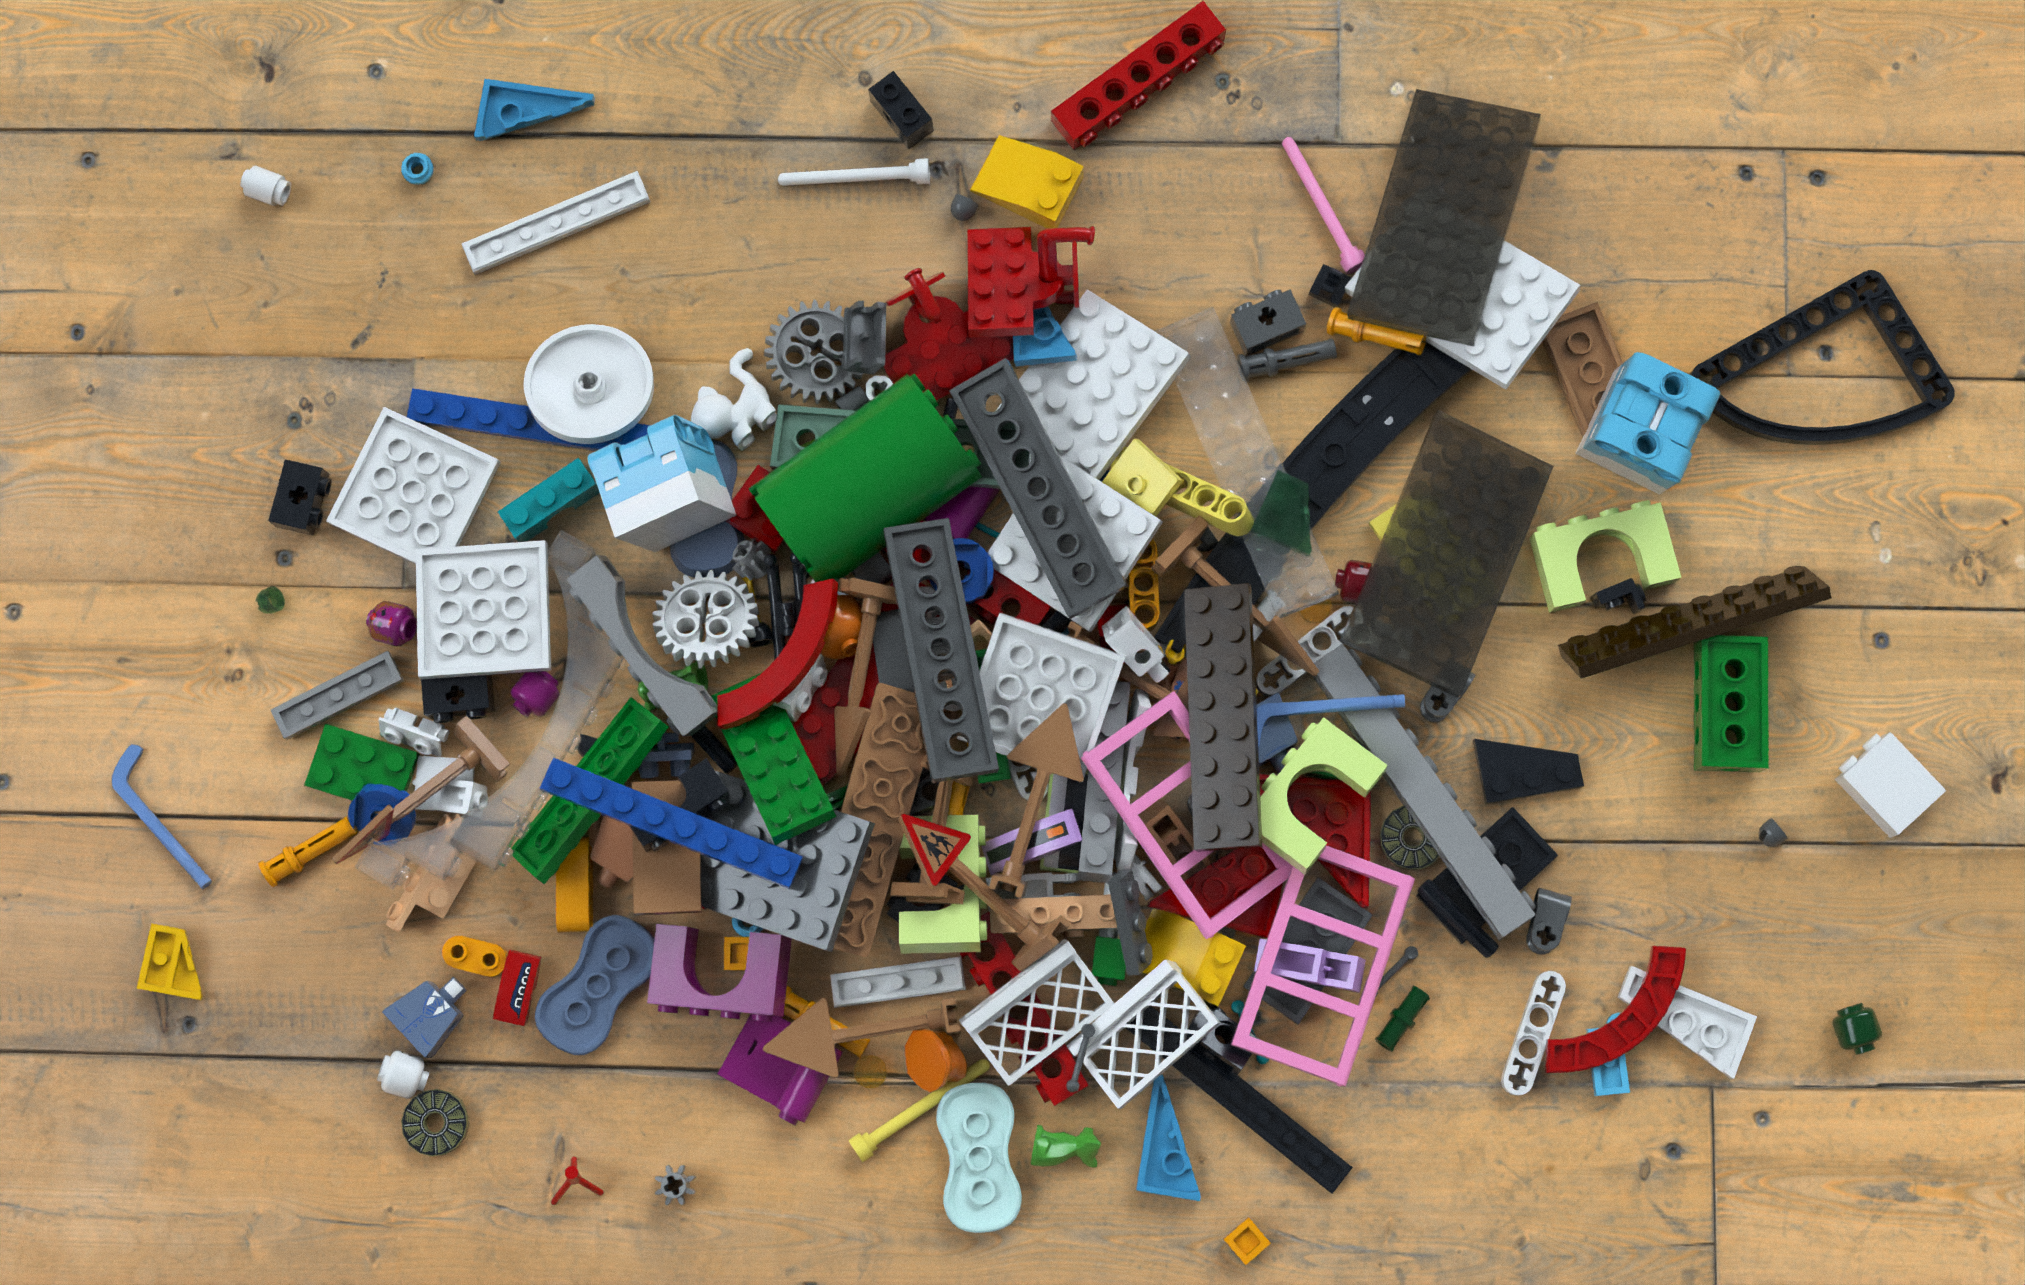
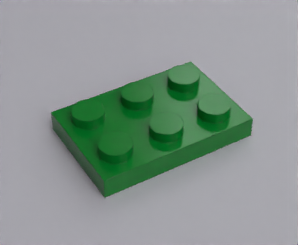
M325 724L304 786L351 801L369 783L388 785L399 791L407 792L420 753Z

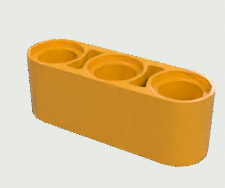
M1153 539L1147 546L1151 550V555L1147 559H1139L1128 575L1129 609L1134 615L1140 609H1148L1152 612L1153 620L1146 624L1142 623L1149 632L1157 626L1160 613L1158 575L1151 570L1155 560L1158 558L1157 545ZM1139 577H1147L1152 582V587L1148 591H1140L1135 587L1134 582Z
M589 836L580 839L577 847L571 850L556 872V928L558 933L588 932L593 926V860L590 858L592 847L589 845Z

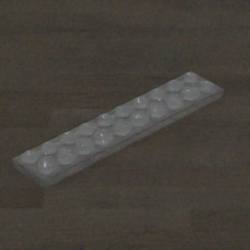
M1214 307L1156 330V333L1190 354V360L1174 381L1220 487L1244 499L1254 518L1252 529L1243 535L1242 538L1275 615L1281 619L1339 595L1335 582ZM1241 513L1234 514V519L1238 518Z

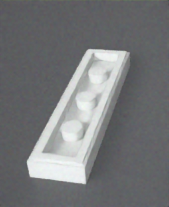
M962 957L830 975L834 1008L966 990Z

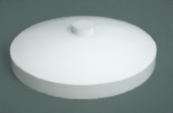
M579 325L552 335L534 352L528 362L524 375L526 401L537 423L553 436L578 444L601 443L628 432L647 412L654 392L652 366L644 349L625 332L604 325Z

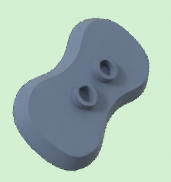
M712 439L715 455L732 501V492L737 477V462L733 452L726 444ZM723 521L670 545V553L678 570L687 576L695 578L696 571H699L702 578L707 577L710 570H713L714 577H719L722 572L728 574L733 571V567L736 564L732 560L733 551L739 543L745 541V538L741 531Z
M607 916L596 922L584 938L581 953L574 968L566 977L548 988L537 1003L535 1022L543 1037L558 1049L573 1055H585L600 1047L608 1037L615 1012L621 1001L627 994L650 978L654 937L640 924L624 916Z

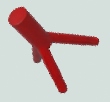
M572 1157L570 1166L565 1169L567 1180L552 1198L551 1204L556 1205L571 1185L580 1184L599 1196L603 1195L604 1191L581 1177L577 1169V1158Z

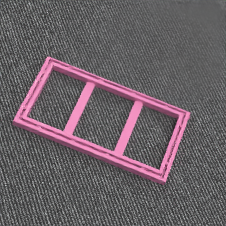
M1173 691L1092 750L1084 752L1081 759L1205 939L1212 938L1216 932L1287 880L1292 865L1262 843V848L1277 869L1212 918H1209L1181 878V875L1213 851L1197 852L1193 850L1172 865L1138 816V814L1191 776V760L1131 804L1100 760L1167 712L1170 713L1190 742L1189 712L1175 691Z
M1326 846L1318 859L1397 888L1382 935L1295 904L1304 874L1292 866L1231 1045L1330 1081L1337 1086L1346 1087L1415 878ZM1290 916L1377 948L1358 1005L1271 974ZM1266 986L1353 1018L1337 1068L1249 1036Z

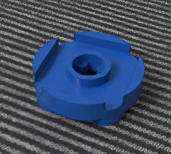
M966 538L953 539L957 562L958 564L964 563L965 569H970V575H965L964 580H961L965 602L970 604L983 598L990 588L994 577L993 562L985 549L975 541ZM929 580L932 588L936 591V583Z
M366 784L354 797L349 806V822L353 829L356 826L361 831L378 815L375 812L382 811L389 804L394 808L410 794L388 785ZM415 809L404 818L393 822L389 835L373 845L392 847L397 845L398 841L405 840L415 826Z

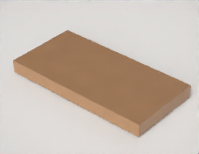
M1598 302L1561 315L1542 341L1582 438L1588 429L1595 410H1597L1600 399L1614 370L1623 364Z
M680 780L632 782V789L680 807L686 798V790L681 785ZM632 832L634 915L702 913L701 854L672 842L658 851L654 852L651 849L646 852Z

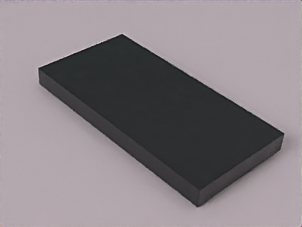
M1514 807L1510 808L1480 836L1481 839L1486 836L1496 850L1494 857L1499 864H1506L1516 878L1513 884L1518 891L1524 888L1558 856ZM1447 867L1432 880L1480 927L1486 923ZM1419 894L1416 895V897L1422 902V904L1434 915V917L1446 928V930L1459 942L1460 945L1466 941V939L1450 923H1448L1424 898H1422Z

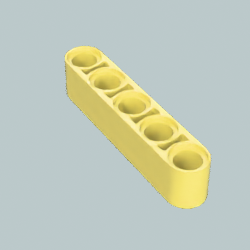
M1124 447L1122 449V451L1110 465L1111 468H1113V466L1124 453V451L1127 449V447ZM1166 464L1183 481L1165 505L1194 518L1200 515L1209 525L1234 536H1243L1252 529L1254 518L1244 499ZM1187 488L1183 493L1176 494L1180 489ZM1214 500L1211 505L1203 507L1206 502ZM1241 513L1238 518L1230 519L1234 514Z

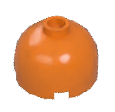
M838 595L833 623L829 624L823 640L825 645L820 653L826 658L844 659L856 654L863 613L861 612V603L857 602L851 595Z

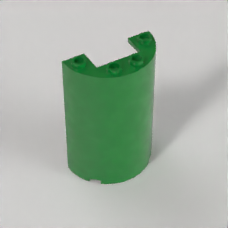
M915 373L911 376L908 374L903 376L748 488L815 582L834 579L838 582L840 578L848 575L886 547L884 528L921 522L982 477L977 469L981 462L971 449L965 451L954 435L958 431L957 427L947 414L943 417L940 416L935 409L939 406L938 401L929 389L924 391L925 387Z

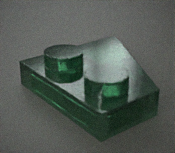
M1278 470L1250 532L1309 557L1312 547L1309 529L1308 483Z

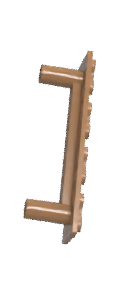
M883 683L876 685L870 706L871 713L864 727L840 811L875 823L834 945V949L862 957H868L870 954L904 835L898 817L902 814H910L923 768L921 762L926 755L914 692Z

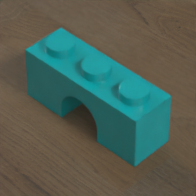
M577 458L497 512L518 542H527L547 529V522L557 513L569 507L577 509L600 492L597 483L581 460Z

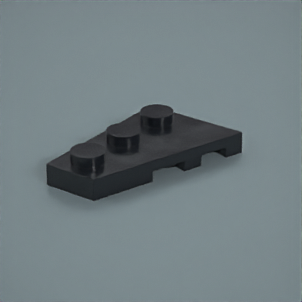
M1473 739L1485 804L1584 787L1578 754Z

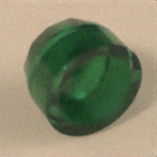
M275 586L261 590L255 599V602H258L259 605L258 610L265 614L278 612L283 609L285 604L282 592Z

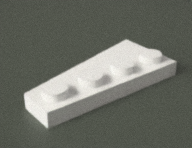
M1629 966L1618 995L1620 1000L1629 1005L1639 990L1646 971ZM1679 985L1667 1013L1657 1026L1727 1077L1734 1079L1757 1016Z

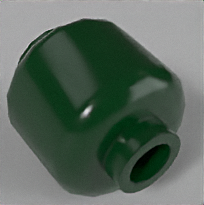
M1862 1003L1838 1010V1016L1833 1019L1832 1025L1841 1048L1845 1050L1854 1049L1856 1055L1874 1050V1042L1882 1037V1031L1874 1010L1864 1007Z

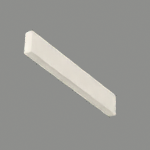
M638 171L464 242L462 247L471 269L476 275L651 201Z

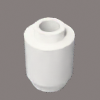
M256 165L250 170H245L240 182L245 196L272 206L276 204L283 206L291 191V182L285 180L284 176Z

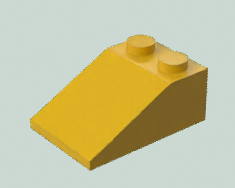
M999 135L970 192L1045 228H1058L1084 178V166L1056 152Z
M1153 908L1145 928L1147 943H1150L1153 956L1151 964L1142 973L1148 975L1165 959L1175 961L1183 971V976L1201 999L1210 1005L1218 1007L1246 945L1218 932L1212 938L1205 939L1193 921ZM1178 982L1172 986L1177 990L1185 992Z

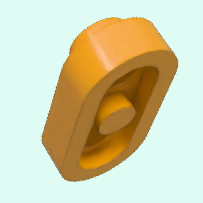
M465 936L451 937L445 942L442 949L443 959L450 967L487 977H497L503 973L508 954L499 945ZM457 946H461L464 950L460 958H456L453 954ZM489 954H493L496 959L492 966H487L485 963V958Z

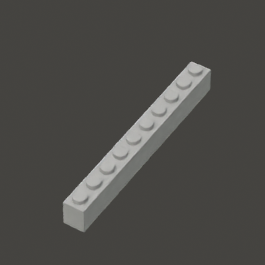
M1341 644L1314 663L1320 672L1316 676L1312 675V677L1328 699L1380 696L1378 694L1381 692L1380 686L1373 676L1369 675L1366 677L1359 667L1362 665V661L1352 648L1347 650L1344 644ZM1396 708L1338 712L1360 745L1388 765L1383 775L1384 779L1406 807L1498 940L1500 941L1531 920L1536 915L1533 912L1535 908L1534 902L1525 891L1520 893L1513 884L1516 880L1514 874L1506 864L1500 865L1494 857L1496 850L1486 836L1481 839L1474 829L1477 823L1467 809L1462 811L1455 802L1458 797L1453 788L1447 782L1442 784L1435 774L1438 772V768L1428 755L1423 757L1416 746L1419 745V741L1409 728L1404 730L1398 722L1400 715Z

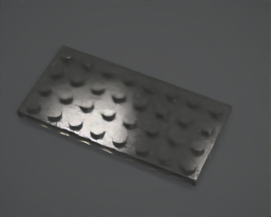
M1416 89L1347 312L1348 319L1474 347L1538 132L1541 114Z
M1440 410L1434 413L1339 642L1456 698L1460 697L1554 466Z

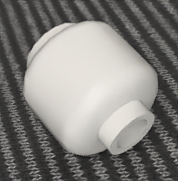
M397 1050L391 1056L385 1055L377 1081L381 1082V1088L384 1092L409 1099L414 1096L416 1090H424L429 1072L424 1071L423 1058Z

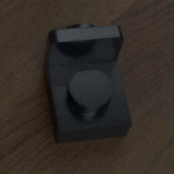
M1632 578L1598 591L1590 597L1595 609L1605 605L1606 610L1624 604L1623 598L1625 597L1633 614L1645 608L1643 602H1646L1640 584H1635Z

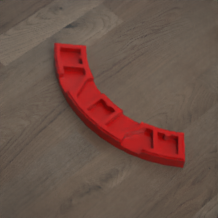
M828 579L803 585V600L797 624L779 656L766 670L749 683L731 692L717 696L719 728L725 730L760 716V712L774 703L778 704L803 680L825 645L823 640L829 624L833 623L838 597L837 581Z
M1651 946L1647 971L1639 990L1629 1005L1606 1025L1574 1038L1546 1039L1545 1073H1568L1597 1067L1615 1060L1642 1042L1665 1016L1676 990L1679 988L1685 966L1686 948Z

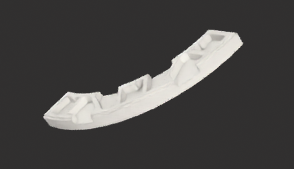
M1135 688L1126 724L1151 707L1149 695L1142 689ZM1146 728L1124 743L1120 790L1129 803L1130 799L1136 795L1139 769L1138 767H1133V762L1138 750L1143 745ZM1118 813L1114 848L1117 870H1126L1131 868L1138 843Z

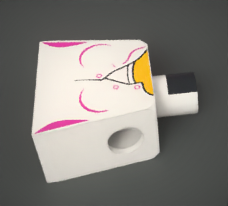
M1127 606L1102 626L1105 641L1116 653L1126 656L1124 662L1137 676L1141 677L1147 672L1158 683L1170 673L1171 669L1162 660L1165 655L1161 645ZM1141 649H1146L1142 653H1137Z

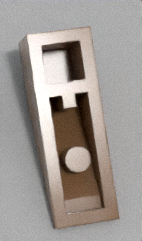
M1161 798L1138 814L1172 865L1194 850L1193 837L1171 807ZM1205 857L1182 874L1181 878L1185 880L1210 865L1211 862L1208 857Z

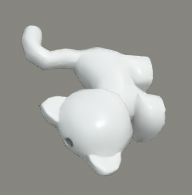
M748 348L738 351L729 361L730 374L745 385L737 403L733 405L726 396L718 394L715 389L702 386L698 392V401L695 403L691 415V422L703 427L711 439L720 438L726 433L733 431V443L741 451L749 447L755 440L751 430L754 424L765 431L776 423L777 417L776 410L770 403L766 388L751 373L742 369V364L753 358V352Z

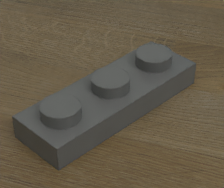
M1132 869L1119 870L1108 881L1127 975H1140L1151 964L1153 952L1150 943H1147L1145 934L1146 918L1140 910L1138 882L1134 880Z

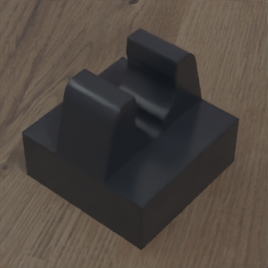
M1323 264L1308 295L1334 308L1338 307L1345 294V286L1352 277Z

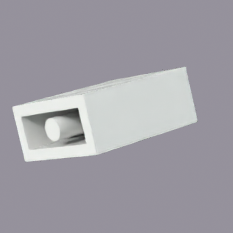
M1891 732L1881 737L1876 733L1863 744L1862 747L1866 750L1858 758L1852 755L1838 768L1842 773L1835 778V781L1891 838L1899 835L1946 790Z

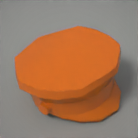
M917 1029L912 1031L905 1044L907 1073L919 1087L928 1092H934L943 1087L946 1082H958L966 1077V1059L950 1035L940 1030Z

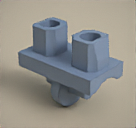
M666 730L662 739L657 745L653 746L642 760V764L638 768L640 777H658V761H670L671 776H680L690 769L691 759L695 752L694 743L667 744L679 742V735L667 733Z

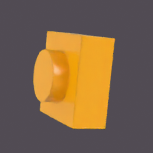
M724 937L725 971H745L749 937Z
M1249 1217L1223 1238L1245 1265L1271 1244Z

